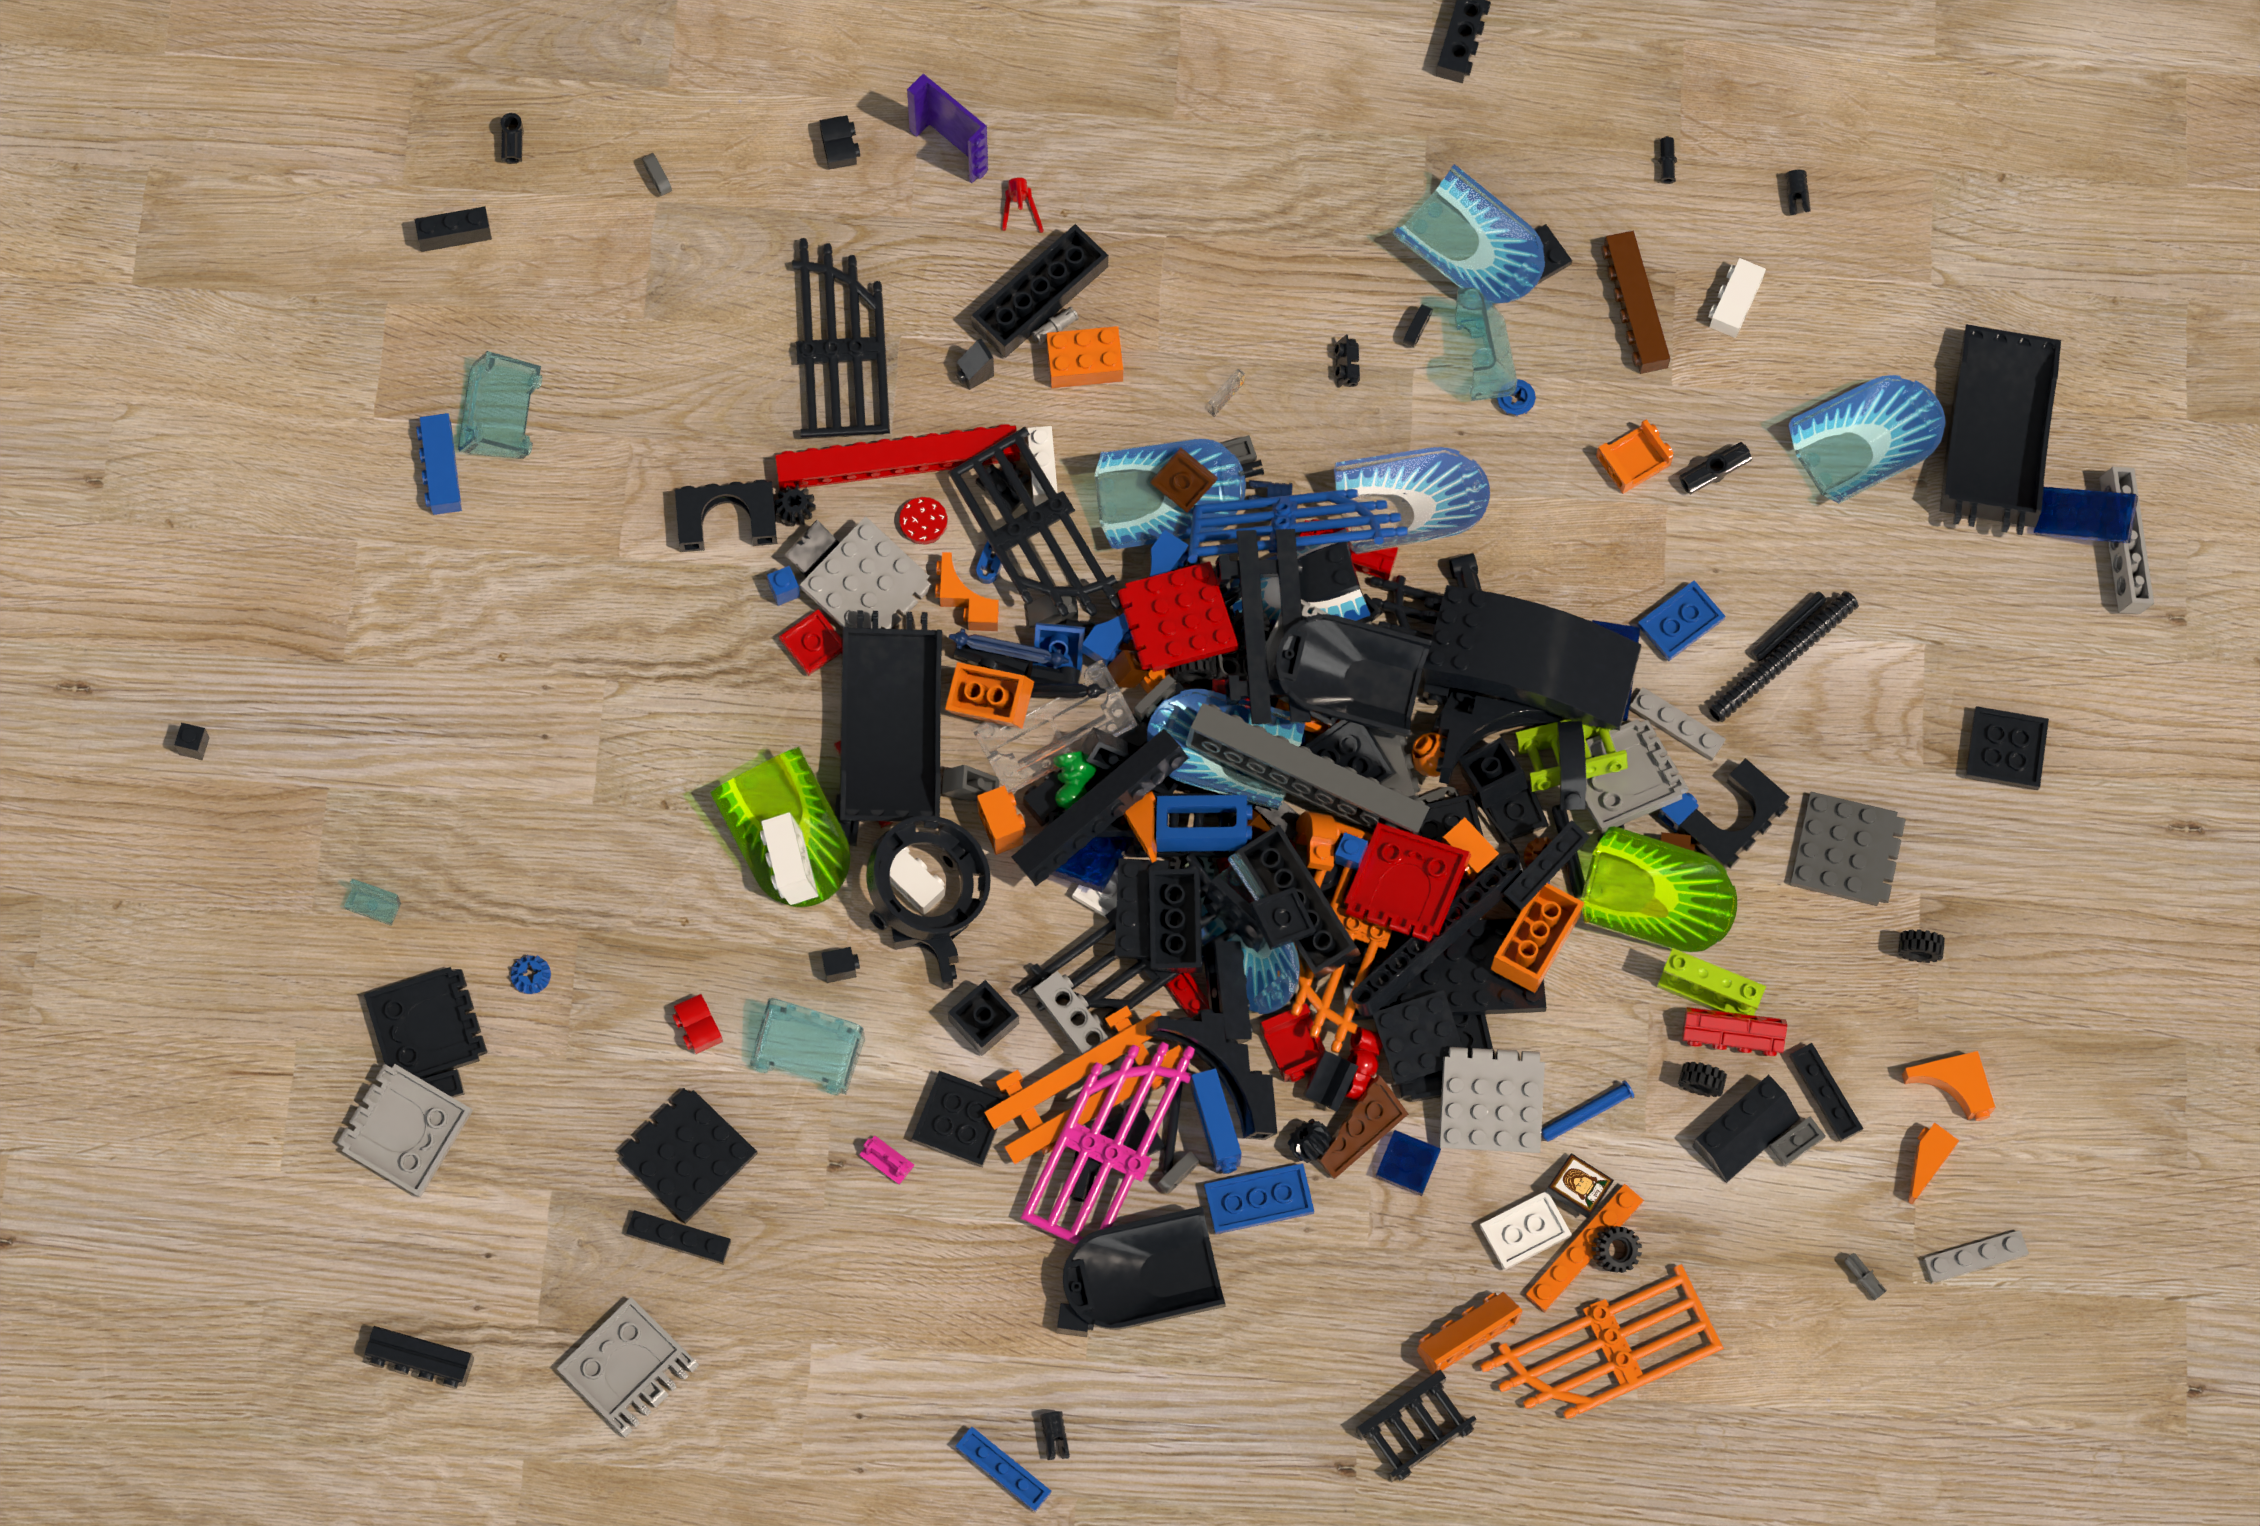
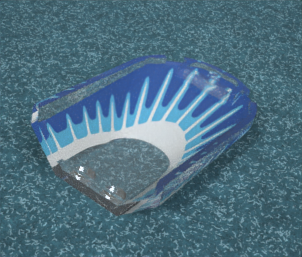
M1433 447L1335 463L1336 490L1347 491V489H1357L1358 497L1352 498V500L1357 502L1386 500L1388 508L1383 510L1375 509L1371 512L1374 515L1401 513V521L1380 524V527L1397 528L1403 526L1408 528L1407 535L1384 538V542L1381 545L1375 544L1374 539L1349 541L1348 545L1355 554L1461 534L1475 526L1483 517L1488 507L1490 486L1485 472L1475 460L1468 459L1455 449ZM1357 512L1340 514L1341 518L1360 516ZM1370 525L1346 527L1344 529L1351 532L1371 530Z

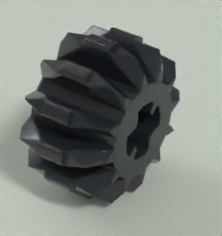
M798 484L795 485L794 490H791L787 485L785 487L786 493L779 491V499L774 501L775 507H777L775 510L776 515L782 516L781 520L783 523L790 520L793 527L796 521L804 525V518L811 519L813 517L811 512L816 510V505L813 503L815 501L814 495H808L809 490L807 487L800 491Z
M1311 1119L1308 1122L1303 1121L1301 1126L1296 1127L1295 1132L1289 1134L1291 1139L1287 1143L1296 1158L1308 1163L1311 1160L1316 1161L1318 1156L1324 1155L1323 1152L1330 1148L1329 1143L1332 1138L1328 1128L1323 1123L1321 1124L1319 1121Z

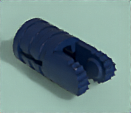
M1249 480V486L1252 488L1267 487L1268 492L1267 497L1251 495L1248 496V499L1292 495L1293 483Z

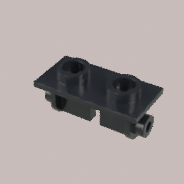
M1346 334L1334 346L1337 388H1340L1346 382L1349 386L1355 387L1360 381L1359 365L1351 364V361H1359V344L1356 343V339H1348Z

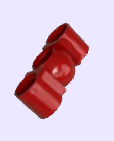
M1357 1027L1355 1034L1352 1033L1349 1052L1352 1053L1347 1059L1359 1067L1345 1097L1357 1101L1374 1079L1372 1077H1374L1378 1069L1376 1056H1380L1382 1048L1378 1033L1362 1027Z

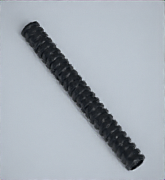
M1842 592V596H1838L1836 601L1833 600L1830 605L1825 607V610H1821L1819 614L1814 616V619H1810L1809 624L1803 625V629L1800 628L1797 633L1792 635V638H1788L1786 643H1782L1781 648L1777 647L1775 652L1770 653V657H1766L1764 661L1759 663V666L1753 668V671H1749L1747 675L1742 677V680L1737 681L1736 685H1732L1731 690H1727L1725 695L1722 694L1720 696V700L1716 699L1714 704H1710L1708 708L1713 718L1721 723L1726 718H1729L1731 713H1735L1737 708L1742 707V703H1747L1748 699L1753 698V694H1757L1759 689H1763L1765 685L1770 683V680L1776 678V675H1780L1781 670H1786L1787 666L1793 663L1792 661H1796L1798 656H1802L1803 651L1807 652L1809 647L1814 646V642H1819L1820 637L1823 638L1826 633L1831 631V628H1835L1837 624L1842 622V619L1847 618L1848 614H1852L1853 609H1858L1857 599L1850 592Z

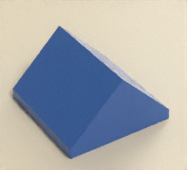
M1036 623L1034 647L1047 649L1050 653L1060 649L1063 656L1069 659V663L1062 664L1057 669L1068 666L1082 672V644L1085 641V627ZM1033 661V665L1053 667L1050 662L1039 663Z

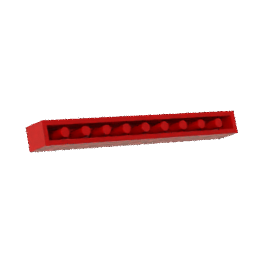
M1001 424L996 428L989 429L977 427L972 431L965 432L953 430L948 434L941 435L929 433L924 437L917 438L905 436L900 440L892 441L881 439L876 443L868 444L856 442L852 446L844 447L832 445L827 449L808 448L803 452L784 451L779 455H775L780 491L786 490L785 487L787 485L791 489H795L796 484L800 488L952 470L1016 432V425ZM1016 443L1003 450L1009 462L1020 461V450ZM993 456L988 460L984 461L982 464L983 466L991 464H999V462L997 461L996 457Z

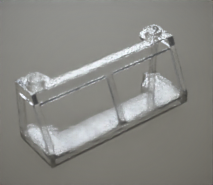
M1103 660L1090 665L1085 670L1084 679L1086 683L1084 685L1089 686L1090 684L1097 683L1101 688L1106 689L1107 698L1100 705L1104 715L1062 737L1054 722V718L1090 700L1091 698L1088 695L1084 698L1058 697L1026 714L1023 729L1004 726L999 729L994 722H985L972 729L1001 785H1005L1007 792L1012 791L1013 793L1058 769L1053 762V758L1056 756L1082 751L1081 746L1093 727L1117 737L1138 725ZM1047 722L1050 723L1058 738L1018 761L1013 753L1001 754L997 751L998 748Z

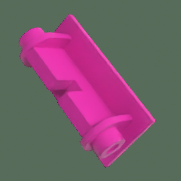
M875 1135L872 1139L869 1138L865 1142V1148L859 1154V1156L898 1185L901 1184L915 1166Z

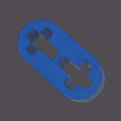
M989 541L984 546L976 568L977 578L983 584H990L996 581L1002 567L997 555L991 558V549L993 548ZM988 564H992V573L984 576L982 570H986Z

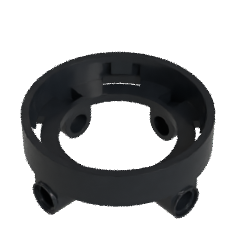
M937 816L911 817L892 827L871 844L874 848L867 864L866 882L875 909L869 913V918L879 930L884 931L887 927L892 926L900 933L916 939L939 940L951 937L953 940L969 926L984 908L989 896L991 883L988 861L976 839L957 823ZM924 825V828H938V834L916 832V826ZM916 844L934 846L942 850L940 858L948 869L952 871L958 869L961 878V892L958 901L950 911L935 917L920 916L906 909L897 900L890 884V868L895 856L902 849ZM973 875L979 876L978 891H980L978 899L972 898L974 889Z

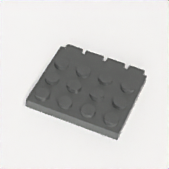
M1810 792L1790 886L1878 906L1879 902L1889 903L1892 885L1883 883V881L1893 882L1897 863L1888 859H1898L1901 839L1893 836H1903L1906 819L1897 817L1898 812Z

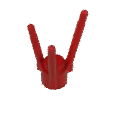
M1021 177L1009 180V189L1005 191L1006 200L1002 230L1005 231L1007 228L1011 199L1017 202L1018 209L1022 210V203L1027 197L1039 232L1043 233L1044 229L1032 197L1031 188H1027V180Z

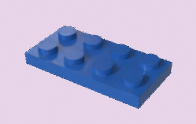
M1303 1163L1204 1184L1215 1235L1307 1216L1315 1212Z

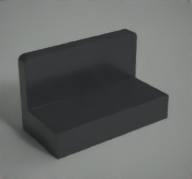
M1266 789L1263 794L1278 797L1270 789ZM1284 801L1279 810L1258 804L1252 806V810L1259 813L1271 829L1279 824L1289 840L1292 841L1298 834L1296 831V821L1300 815Z
M1323 1050L1303 1096L1338 1112L1359 1066L1347 1059Z

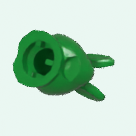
M1083 751L1067 753L1053 758L1054 764L1062 769V772L1058 774V780L1064 783L1057 791L1055 801L1065 810L1089 792L1086 789V785L1093 779L1095 772L1099 768V766L1086 761Z

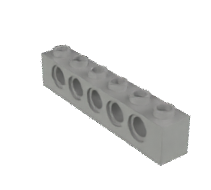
M2112 467L2099 477L2118 612L2141 614L2154 604L2135 469Z
M1057 971L1033 988L1034 994L1080 1055H1083L1113 1036L1111 1033L1106 1035L1101 1028L1104 1024L1096 1014L1091 1015L1086 1009L1089 1005L1084 997L1073 992L1071 988L1074 985L1066 974L1061 976ZM1059 995H1066L1070 999L1069 1003L1065 1006L1058 1005L1055 1000ZM1077 1014L1085 1018V1022L1079 1026L1071 1022V1018ZM1095 1034L1100 1038V1042L1094 1046L1089 1045L1086 1042L1087 1036ZM1127 1054L1115 1059L1112 1065L1103 1066L1098 1078L1101 1079L1119 1070ZM1135 1095L1118 1104L1123 1111L1130 1107Z

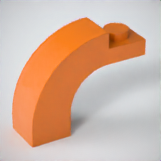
M1304 811L1296 821V831L1298 832L1296 844L1307 845V868L1331 871L1334 867V844L1337 841L1335 820L1331 815Z

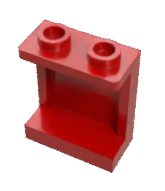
M1307 1003L1302 1005L1303 1008L1298 1016L1292 1015L1291 1010L1260 1023V1031L1284 1082L1289 1080L1291 1082L1299 1081L1305 1077L1306 1073L1313 1071L1322 1051L1325 1050L1319 1035L1317 1038L1310 1036V1030L1314 1024L1310 1017L1311 1012Z

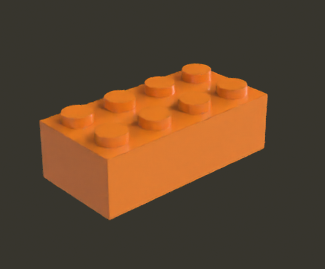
M1547 883L1522 909L1494 956L1491 970L1535 993L1580 918L1585 902Z

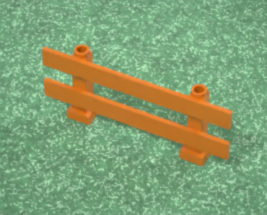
M1127 1006L1105 1018L1110 1030L1116 1028L1119 1034L1025 1089L1020 1084L1024 1080L1018 1069L996 1082L1001 1093L1007 1092L1010 1097L984 1112L994 1130L1020 1115L1030 1130L1026 1135L1005 1146L1015 1165L1039 1150L1044 1155L1050 1153L1072 1110L1070 1108L1043 1124L1034 1108L1035 1106L1091 1074V1069L1096 1062L1105 1066L1126 1054L1132 1045L1139 1047L1138 1055L1134 1058L1137 1065H1150L1152 1058L1143 1043L1154 1037L1146 1035V1025L1154 1021L1155 1017L1162 1016L1159 1010L1133 1026L1129 1021L1133 1017ZM1180 1045L1169 1050L1163 1056L1164 1059L1160 1066L1176 1069L1180 1059L1183 1057V1050ZM1144 1076L1126 1078L1113 1107L1135 1095ZM1155 1076L1150 1086L1153 1091L1166 1084L1164 1077ZM1112 1085L1088 1098L1077 1121L1078 1124L1084 1125L1097 1117Z

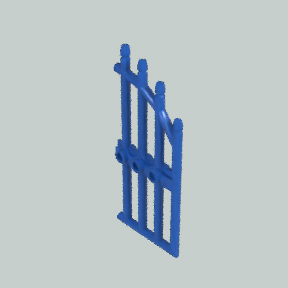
M1357 489L1199 504L1193 507L1188 561L1196 563L1200 556L1238 553L1237 543L1199 547V542L1237 539L1236 531L1256 530L1257 536L1270 535V540L1257 541L1258 551L1269 550V553L1277 554L1276 529H1295L1296 533L1370 525L1371 530L1296 537V546L1299 547L1374 539L1375 544L1381 545L1384 542V538L1407 535L1408 528L1403 526L1381 528L1380 524L1401 521V513L1374 515L1371 511L1388 508L1387 501H1354L1352 498L1358 497ZM1329 501L1337 504L1297 508V504ZM1273 507L1272 511L1202 518V514ZM1357 512L1360 515L1358 517L1296 523V518ZM1271 521L1269 526L1201 532V528Z

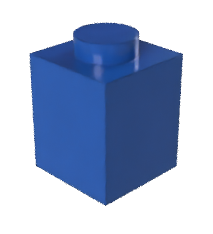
M790 566L767 575L769 588L778 606L800 597L799 585Z
M1687 792L1682 794L1681 800L1661 808L1658 817L1677 833L1680 825L1695 809H1698L1699 805L1696 798Z
M1344 832L1335 854V863L1358 871L1367 850L1368 841Z

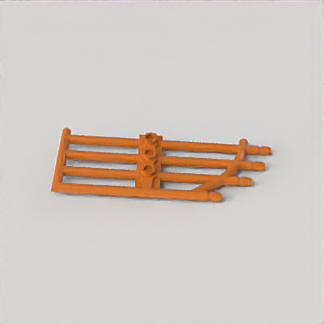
M1335 821L1337 841L1340 834L1344 835L1345 832L1364 839L1368 843L1370 842L1373 834ZM1344 867L1330 905L1353 942L1355 939L1368 944L1352 988L1353 991L1368 976L1378 947L1386 950L1392 930L1389 929L1390 924L1385 928L1367 922L1366 916L1363 920L1346 915V910L1340 908L1353 872L1352 869ZM1316 869L1314 880L1319 888L1322 885L1326 870ZM1299 958V990L1295 1003L1292 1006L1291 1014L1294 1016L1300 1014L1303 1008L1302 1004H1304L1307 997L1317 1010L1313 1021L1314 1025H1312L1310 1030V1036L1317 1038L1325 1018L1338 1025L1334 1037L1335 1040H1333L1331 1045V1051L1338 1053L1343 1045L1342 1041H1344L1347 1031L1355 1034L1358 1026L1351 1022L1356 1009L1351 994L1342 1016L1329 1009L1345 964L1331 973L1321 1000L1311 988L1314 973L1309 965H1307L1304 972Z
M1681 1264L1673 1268L1676 1276L1610 1306L1606 1299L1593 1303L1583 1309L1585 1317L1512 1350L1507 1343L1500 1345L1498 1349L1501 1355L1492 1358L1490 1361L1483 1362L1480 1365V1369L1482 1372H1487L1494 1367L1497 1368L1509 1363L1518 1375L1510 1378V1380L1501 1382L1498 1385L1500 1392H1505L1512 1387L1527 1383L1541 1393L1523 1401L1525 1409L1535 1407L1536 1404L1544 1403L1553 1398L1576 1404L1575 1407H1570L1563 1412L1565 1419H1569L1721 1351L1724 1347ZM1682 1286L1687 1299L1620 1328L1614 1314L1674 1287ZM1693 1308L1699 1320L1698 1322L1631 1351L1625 1337ZM1588 1326H1591L1597 1338L1530 1370H1526L1517 1359ZM1704 1330L1710 1342L1709 1345L1645 1374L1642 1373L1636 1360ZM1601 1348L1608 1361L1554 1387L1537 1378ZM1612 1371L1619 1383L1618 1386L1592 1398L1568 1392Z

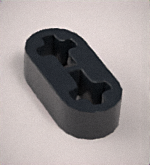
M1421 304L1403 340L1404 344L1415 348L1430 320L1433 308Z

